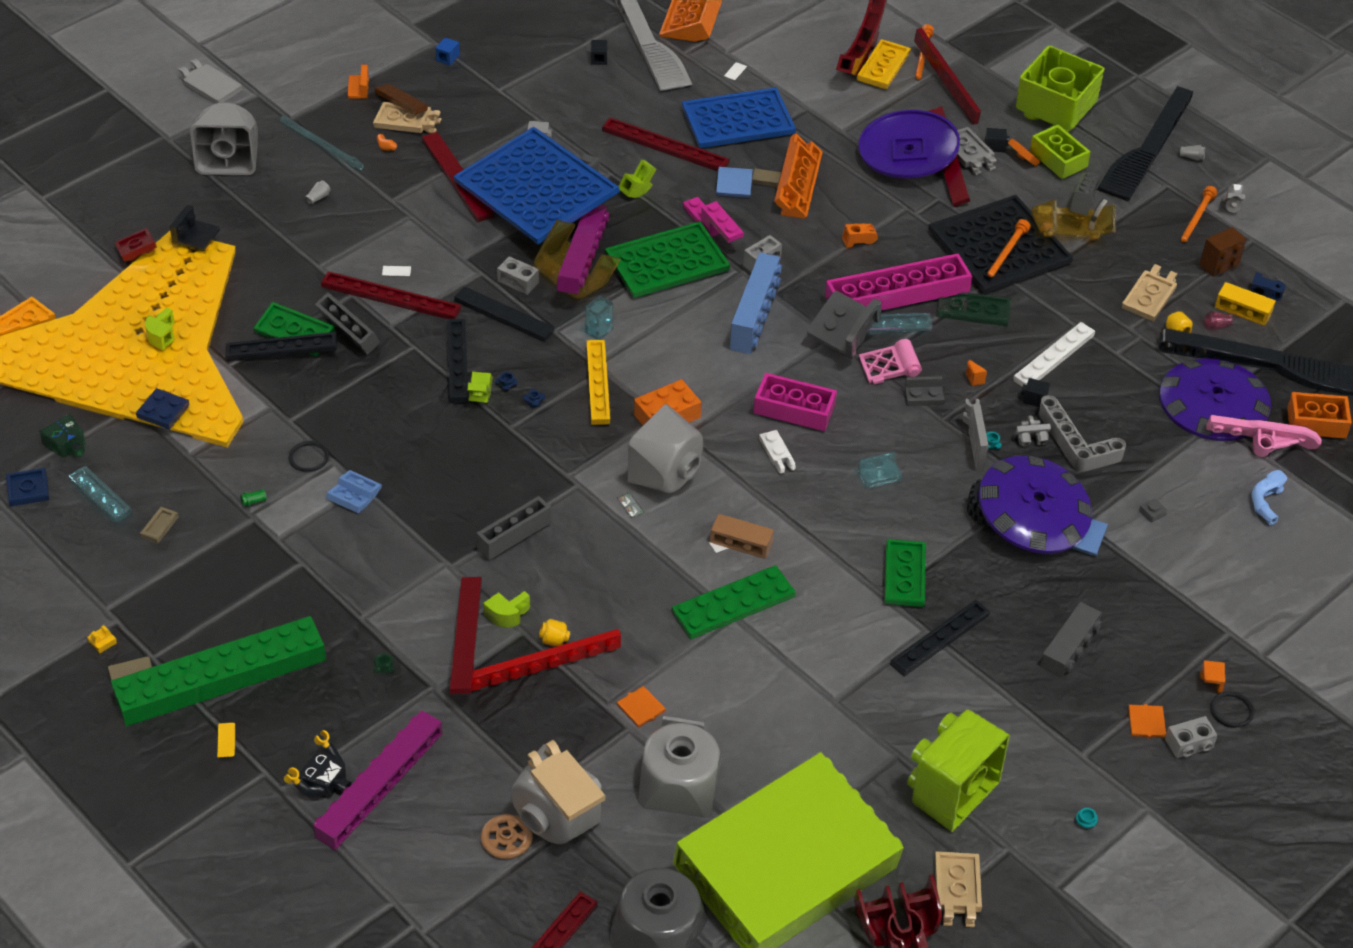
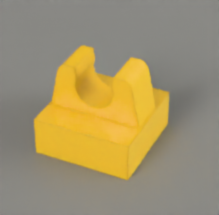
M105 625L87 636L88 642L99 654L117 644L116 638Z

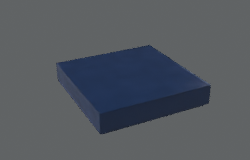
M45 468L6 474L10 507L49 500Z

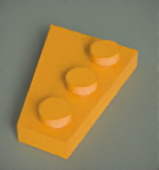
M31 296L0 316V336L56 319L55 313Z

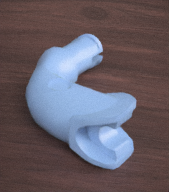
M1275 470L1266 475V478L1259 481L1253 487L1251 493L1256 514L1262 516L1269 525L1275 524L1279 517L1270 509L1264 497L1273 493L1280 494L1283 492V485L1287 481V476L1281 470Z

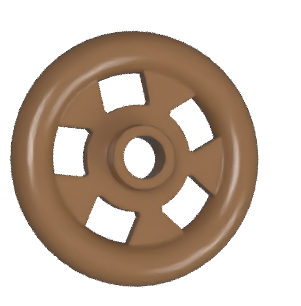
M503 814L490 819L481 831V843L484 849L490 855L500 859H512L524 854L529 849L533 840L532 831L524 825L519 816ZM502 823L508 824V826H504L501 828H499L498 825ZM519 826L523 831L517 833L514 828ZM490 833H496V839H489ZM517 839L522 841L521 845L518 847L513 845L517 841ZM498 844L507 846L506 850L497 849Z

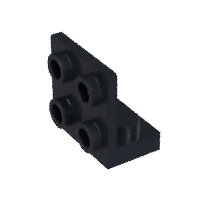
M186 205L169 226L172 242L205 251L220 231V227L195 220L196 216L193 206Z

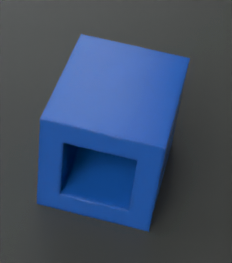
M446 37L435 48L436 61L449 66L460 55L459 42Z

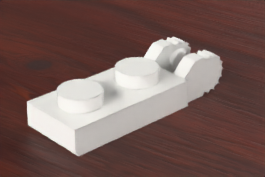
M774 430L759 434V441L780 474L784 473L785 467L783 463L785 462L791 471L795 470V462L778 431Z

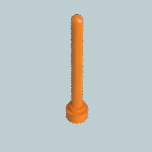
M929 24L923 25L922 29L930 39L933 36L934 27ZM921 51L915 76L917 80L922 78L925 56Z
M1207 186L1204 189L1203 200L1183 233L1181 242L1185 243L1188 241L1209 201L1216 198L1218 191L1215 187Z
M1020 219L1017 222L1015 233L988 271V277L991 278L995 275L1020 236L1027 234L1031 228L1027 220Z

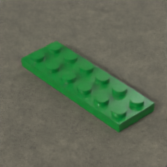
M774 565L672 606L671 612L690 640L790 600L796 597V591L777 565Z

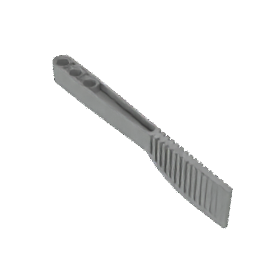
M615 0L660 91L692 86L686 69L678 56L668 47L654 39L637 0Z

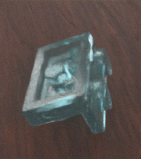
M895 452L859 460L858 474L866 489L902 480V474L895 462Z

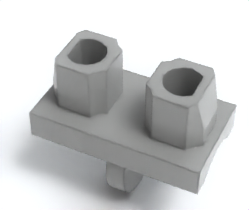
M1231 184L1228 187V193L1223 196V201L1226 202V210L1230 213L1238 212L1241 202L1245 200V194H1241L1242 185Z
M1029 415L1026 421L1021 422V426L1016 427V432L1013 433L1014 439H1018L1021 447L1030 445L1031 437H1036L1038 445H1045L1048 442V433L1051 427L1050 424H1040V420H1034L1033 416Z

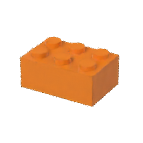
M683 379L634 399V415L642 425L665 404L672 407L689 423L701 418L702 402Z
M1291 393L1287 406L1289 425L1306 427L1317 432L1321 437L1347 439L1352 424L1348 396Z

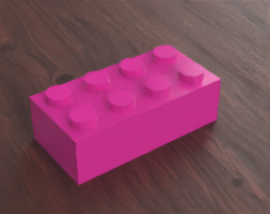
M765 373L755 396L754 414L826 431L835 408L837 390Z

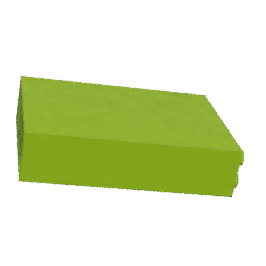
M820 752L676 843L673 865L681 874L693 882L702 901L740 948H778L853 898L856 890L860 889L862 892L895 870L904 847L900 839L894 837L889 831L886 823L875 815L873 808L861 799L859 792L848 784L846 777L835 769L832 761Z

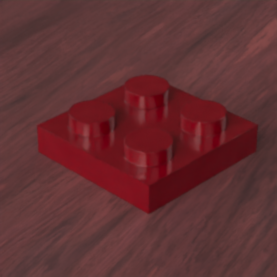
M148 228L115 242L124 262L134 260L137 256L143 253H150L153 249L157 248Z

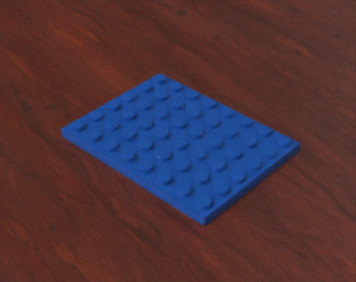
M534 126L453 176L457 184L537 244H540L620 192L616 184Z

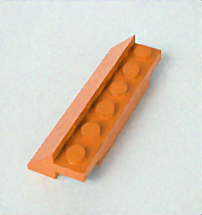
M797 133L793 134L790 138L774 202L778 207L782 208L780 215L805 219L807 218L823 152L812 141L807 144Z

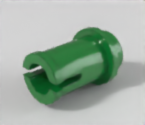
M264 489L251 493L244 492V494L240 495L242 505L250 507V504L267 501Z

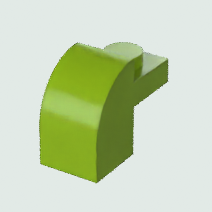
M641 160L634 174H624L618 186L619 190L632 198H638L646 194L653 186L650 181L656 168L646 160Z
M166 307L156 318L148 316L145 321L149 343L161 350H164L175 340L172 327L175 323L173 310Z
M472 371L471 383H468L467 389L470 393L469 401L489 402L493 380L491 373Z
M524 591L511 601H508L498 592L483 603L484 616L499 627L510 628L520 624V615L525 614L530 609V595Z

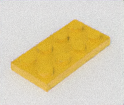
M881 39L858 73L857 80L879 88L888 89L910 55L911 48Z

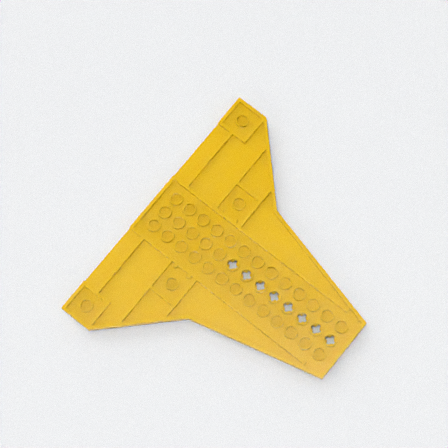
M169 231L156 242L157 248L153 249L150 253H143L73 314L0 336L1 385L53 398L56 402L118 419L124 420L128 418L160 427L141 420L136 416L138 409L153 391L158 388L189 400V407L170 430L191 435L193 439L227 448L244 422L238 406L208 352L236 253V248L233 245L212 240L205 251H200L173 243ZM167 307L173 310L175 323L172 327L175 340L164 350H161L149 343L145 321L148 316L156 318Z

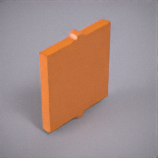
M644 686L632 693L629 692L626 697L617 702V706L638 728L649 721H654L657 716L666 712V708Z
M1147 704L1128 706L1131 736L1147 737L1148 739L1151 737H1166L1163 706H1148Z

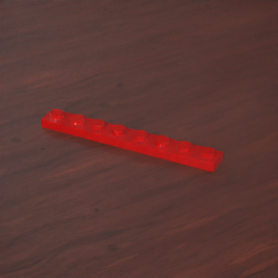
M619 629L474 670L472 691L621 648V633Z

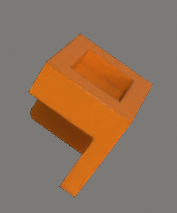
M1204 660L1200 679L1206 683L1217 684V693H1222L1225 685V663Z

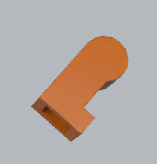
M845 224L842 239L846 248H850L856 243L873 244L877 241L878 235L872 224Z

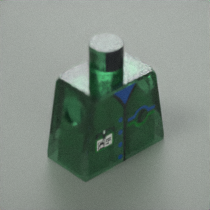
M71 414L39 431L42 444L62 458L72 453L78 457L85 451L84 446L86 442L83 431Z

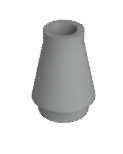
M1202 145L1181 146L1180 156L1196 161L1204 160L1206 147Z
M321 180L316 182L308 195L305 196V199L312 205L316 201L328 196L331 189L325 181Z

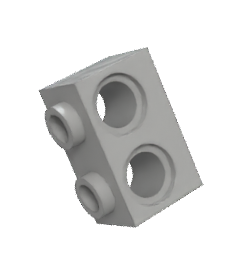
M771 235L765 237L744 250L743 266L752 272L759 252L779 256L781 260L782 244Z
M509 256L497 268L498 282L528 295L539 283V269Z
M1204 716L1168 727L1165 740L1175 757L1180 758L1184 756L1189 757L1200 751L1211 750L1214 748L1218 735L1207 717Z

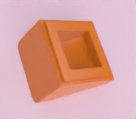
M969 360L967 362L966 376L972 386L985 384L987 371Z

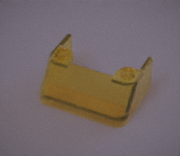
M1056 200L1032 207V217L1039 232L1045 237H1052L1056 234L1090 237L1091 240H1098L1100 236L1116 232V204L1102 208L1093 231L1089 229V223L1095 210L1089 209L1087 215L1071 212V208L1057 207Z
M556 220L534 261L535 267L556 285L558 284V274L571 244L568 238L575 227V224ZM602 254L591 274H588V277L585 278L584 288H580L579 294H568L573 298L583 299L605 286L620 259Z

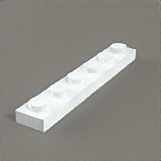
M1080 322L1015 374L1013 381L1023 386V384L1027 385L1029 378L1042 379L1094 336L1095 330Z

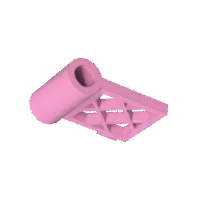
M901 339L891 347L859 354V360L869 384L883 383L886 379L902 375L916 377L922 371L911 341L908 339ZM892 353L890 360L883 357L885 354ZM872 358L875 361L871 364L865 362V359ZM879 361L886 363L884 368L876 366ZM890 366L897 367L898 370L890 371L888 370V368ZM873 370L880 372L879 375L871 376L870 373Z

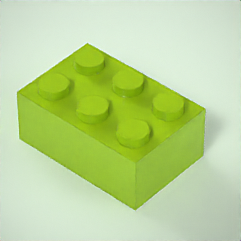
M1058 124L1032 136L1030 152L1061 179L1088 167L1091 151Z

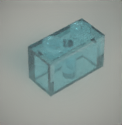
M599 295L585 306V333L596 340H601L613 330L614 303Z

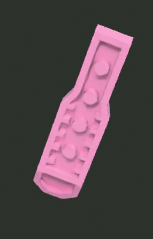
M1211 415L1206 423V430H1211L1215 433L1224 432L1231 433L1234 436L1245 435L1252 437L1253 452L1259 457H1265L1275 449L1289 447L1294 444L1307 449H1318L1321 445V438L1317 432L1301 426L1261 420H1242Z

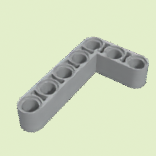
M1050 395L1044 396L1041 399L1039 416L1044 424H1050L1051 435L1076 471L1086 472L1122 461L1126 447L1123 439L1112 438L1087 445L1059 401Z

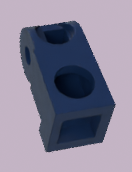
M1256 272L1250 291L1273 299L1276 302L1280 301L1286 288L1285 284L1280 281L1263 278V274Z

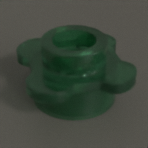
M382 653L374 658L376 663L374 671L376 673H391L394 671V666L392 665L394 662L393 656Z

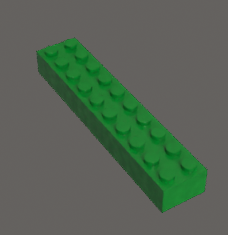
M308 616L111 680L114 697L127 727L326 661L325 647L312 617Z

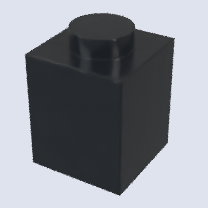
M591 40V65H607V40Z
M986 128L985 144L993 152L1005 153L1006 146H1009L1008 142L1010 141V136H1007V129Z
M1029 378L1027 385L1023 384L1021 395H1024L1022 403L1040 407L1041 399L1048 395L1051 383Z

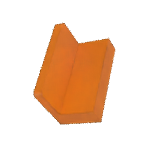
M361 65V75H349V99L368 98V65Z

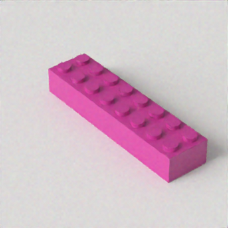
M953 254L827 280L825 298L828 300L834 291H838L866 307L872 300L877 299L881 301V310L970 292L972 275L960 255Z

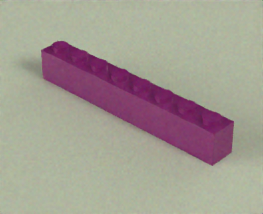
M600 204L581 217L558 274L557 291L579 294L580 288H584L585 278L588 277L589 269L592 267V259H595L596 250L599 248V241L602 240L606 223L609 222L610 213L607 212L608 205Z
M422 710L416 716H413L409 724L397 733L395 739L384 747L382 753L370 762L369 767L364 772L358 774L355 782L350 787L344 789L341 797L336 802L334 801L330 804L326 813L316 819L313 825L315 838L336 850L443 734L442 722Z

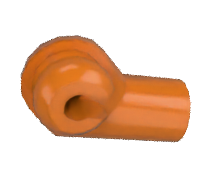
M383 134L377 135L376 139L381 150L395 151L397 149L396 142L385 139Z

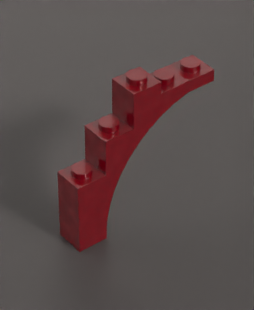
M869 0L866 14L854 42L846 53L840 54L836 67L837 71L854 76L858 75L863 61L866 62L868 60L871 47L875 48L879 36L878 31L887 0Z

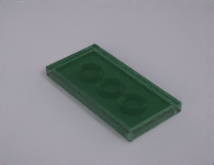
M966 292L948 297H940L937 317L1008 327L1011 298Z

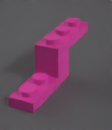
M695 197L683 202V208L695 222L701 221L711 237L721 234L728 243L743 238L744 232L717 201L705 205L699 197Z

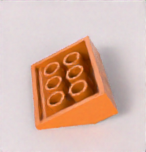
M672 0L659 33L660 37L694 42L707 40L710 38L722 0Z

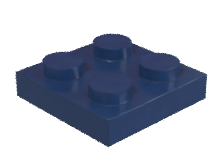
M156 388L138 409L136 416L141 420L170 430L189 407V400Z

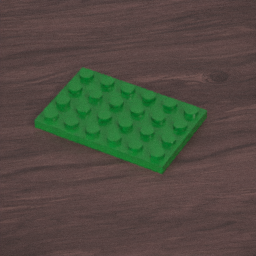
M701 221L605 248V255L633 298L730 270L729 262Z

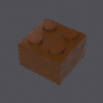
M1234 227L1207 238L1199 265L1213 277L1237 267L1241 263L1246 238Z

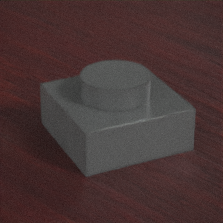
M1156 498L1140 505L1139 511L1151 523L1167 514V509Z

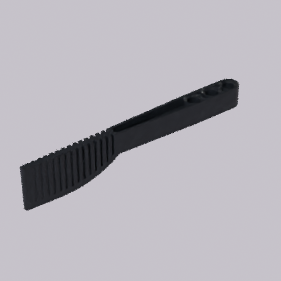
M1180 86L1176 87L1142 146L1122 155L1111 165L1098 186L1099 190L1128 200L1132 198L1143 177H1145L1151 164H1153L1189 105L1193 96L1192 90Z
M1164 329L1159 335L1158 348L1164 353L1200 359H1218L1237 365L1275 370L1286 378L1307 387L1353 395V366L1318 360L1316 358L1313 359L1312 357L1309 359L1307 356L1303 358L1302 355L1298 357L1297 354L1293 356L1292 353L1288 355V352L1283 354V351L1172 329Z

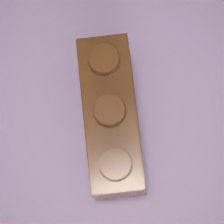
M718 514L711 529L710 543L766 559L773 544L774 530L748 521Z

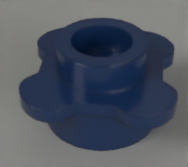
M503 372L496 379V384L501 385L503 390H509L513 385L518 384V380L514 379L512 373Z
M531 389L527 395H524L523 400L530 407H539L546 396L544 393H539L536 389Z

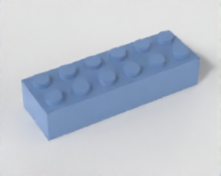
M759 252L732 321L730 350L751 354L753 348L757 347L758 335L761 336L763 331L762 324H765L767 321V311L770 312L772 307L771 300H775L776 288H779L781 278L778 277L782 270L779 256Z

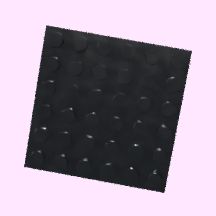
M1017 195L939 220L928 226V230L950 255H960L972 275V281L984 294L1072 263L1073 256ZM1020 219L1027 220L1031 225L1027 234L1020 236L995 275L991 278L988 277V271L1015 233L1017 222Z

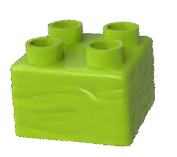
M1047 46L1020 75L1016 108L1022 111L1028 119H1041L1053 124V126L1058 124L1068 132L1079 123L1097 102L1105 68L1053 46Z
M969 709L963 711L959 716L952 712L948 713L938 726L937 734L939 736L933 742L924 738L917 744L912 752L911 760L917 763L918 766L914 768L907 780V785L913 789V804L951 832L1000 783L1010 734Z

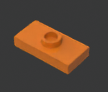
M1011 138L1008 144L1017 151L1016 155L1023 161L1026 159L1037 167L1040 160L1019 142Z

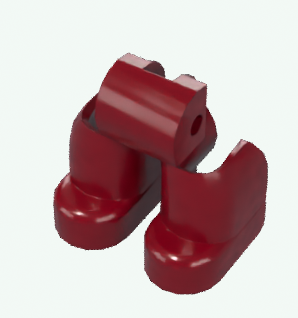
M933 874L929 875L926 886L914 893L906 894L903 882L899 883L897 895L900 906L905 911L908 929L904 930L898 925L889 885L885 886L882 897L865 903L861 890H856L854 898L858 917L861 918L869 941L874 946L929 948L926 937L938 931L942 917L940 898Z

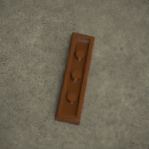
M389 83L375 88L376 94L414 115L428 110L427 104Z

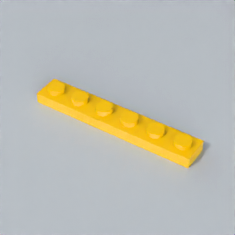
M587 340L591 425L610 424L605 340Z

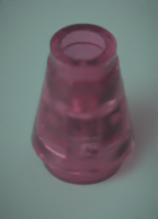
M1213 311L1205 315V325L1210 329L1232 325L1233 323L1232 315Z

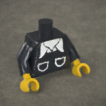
M322 730L320 734L323 736L324 741L317 735L314 738V742L317 745H323L324 748H319L300 772L292 767L288 770L289 774L284 776L286 783H294V787L308 798L324 797L328 799L332 797L336 790L343 792L345 788L352 785V782L346 780V765L334 745L328 743V732Z

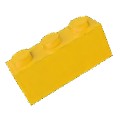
M1225 282L1217 296L1215 308L1265 326L1272 315L1276 301Z

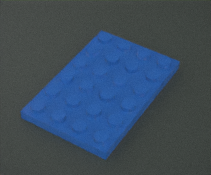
M777 87L682 101V109L699 148L796 133L794 123Z

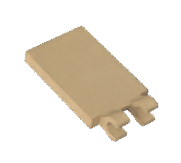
M383 102L373 125L374 128L422 133L425 130L428 134L437 131L436 128L431 127H434L435 124H440L442 119L437 118L441 112L439 110L431 111V107H428V110L414 115L394 103Z
M1154 264L1150 272L1146 270L1143 272L1123 301L1121 308L1154 322L1177 287L1175 278L1178 273L1170 271L1167 278L1159 276L1161 266Z
M554 740L546 743L548 748L546 754L549 757L542 761L535 750L527 754L530 758L527 763L533 768L531 770V777L568 822L605 801V794L568 750L561 753Z
M936 851L935 878L941 910H943V926L953 925L952 919H954V914H966L965 927H975L976 912H981L982 910L979 854Z

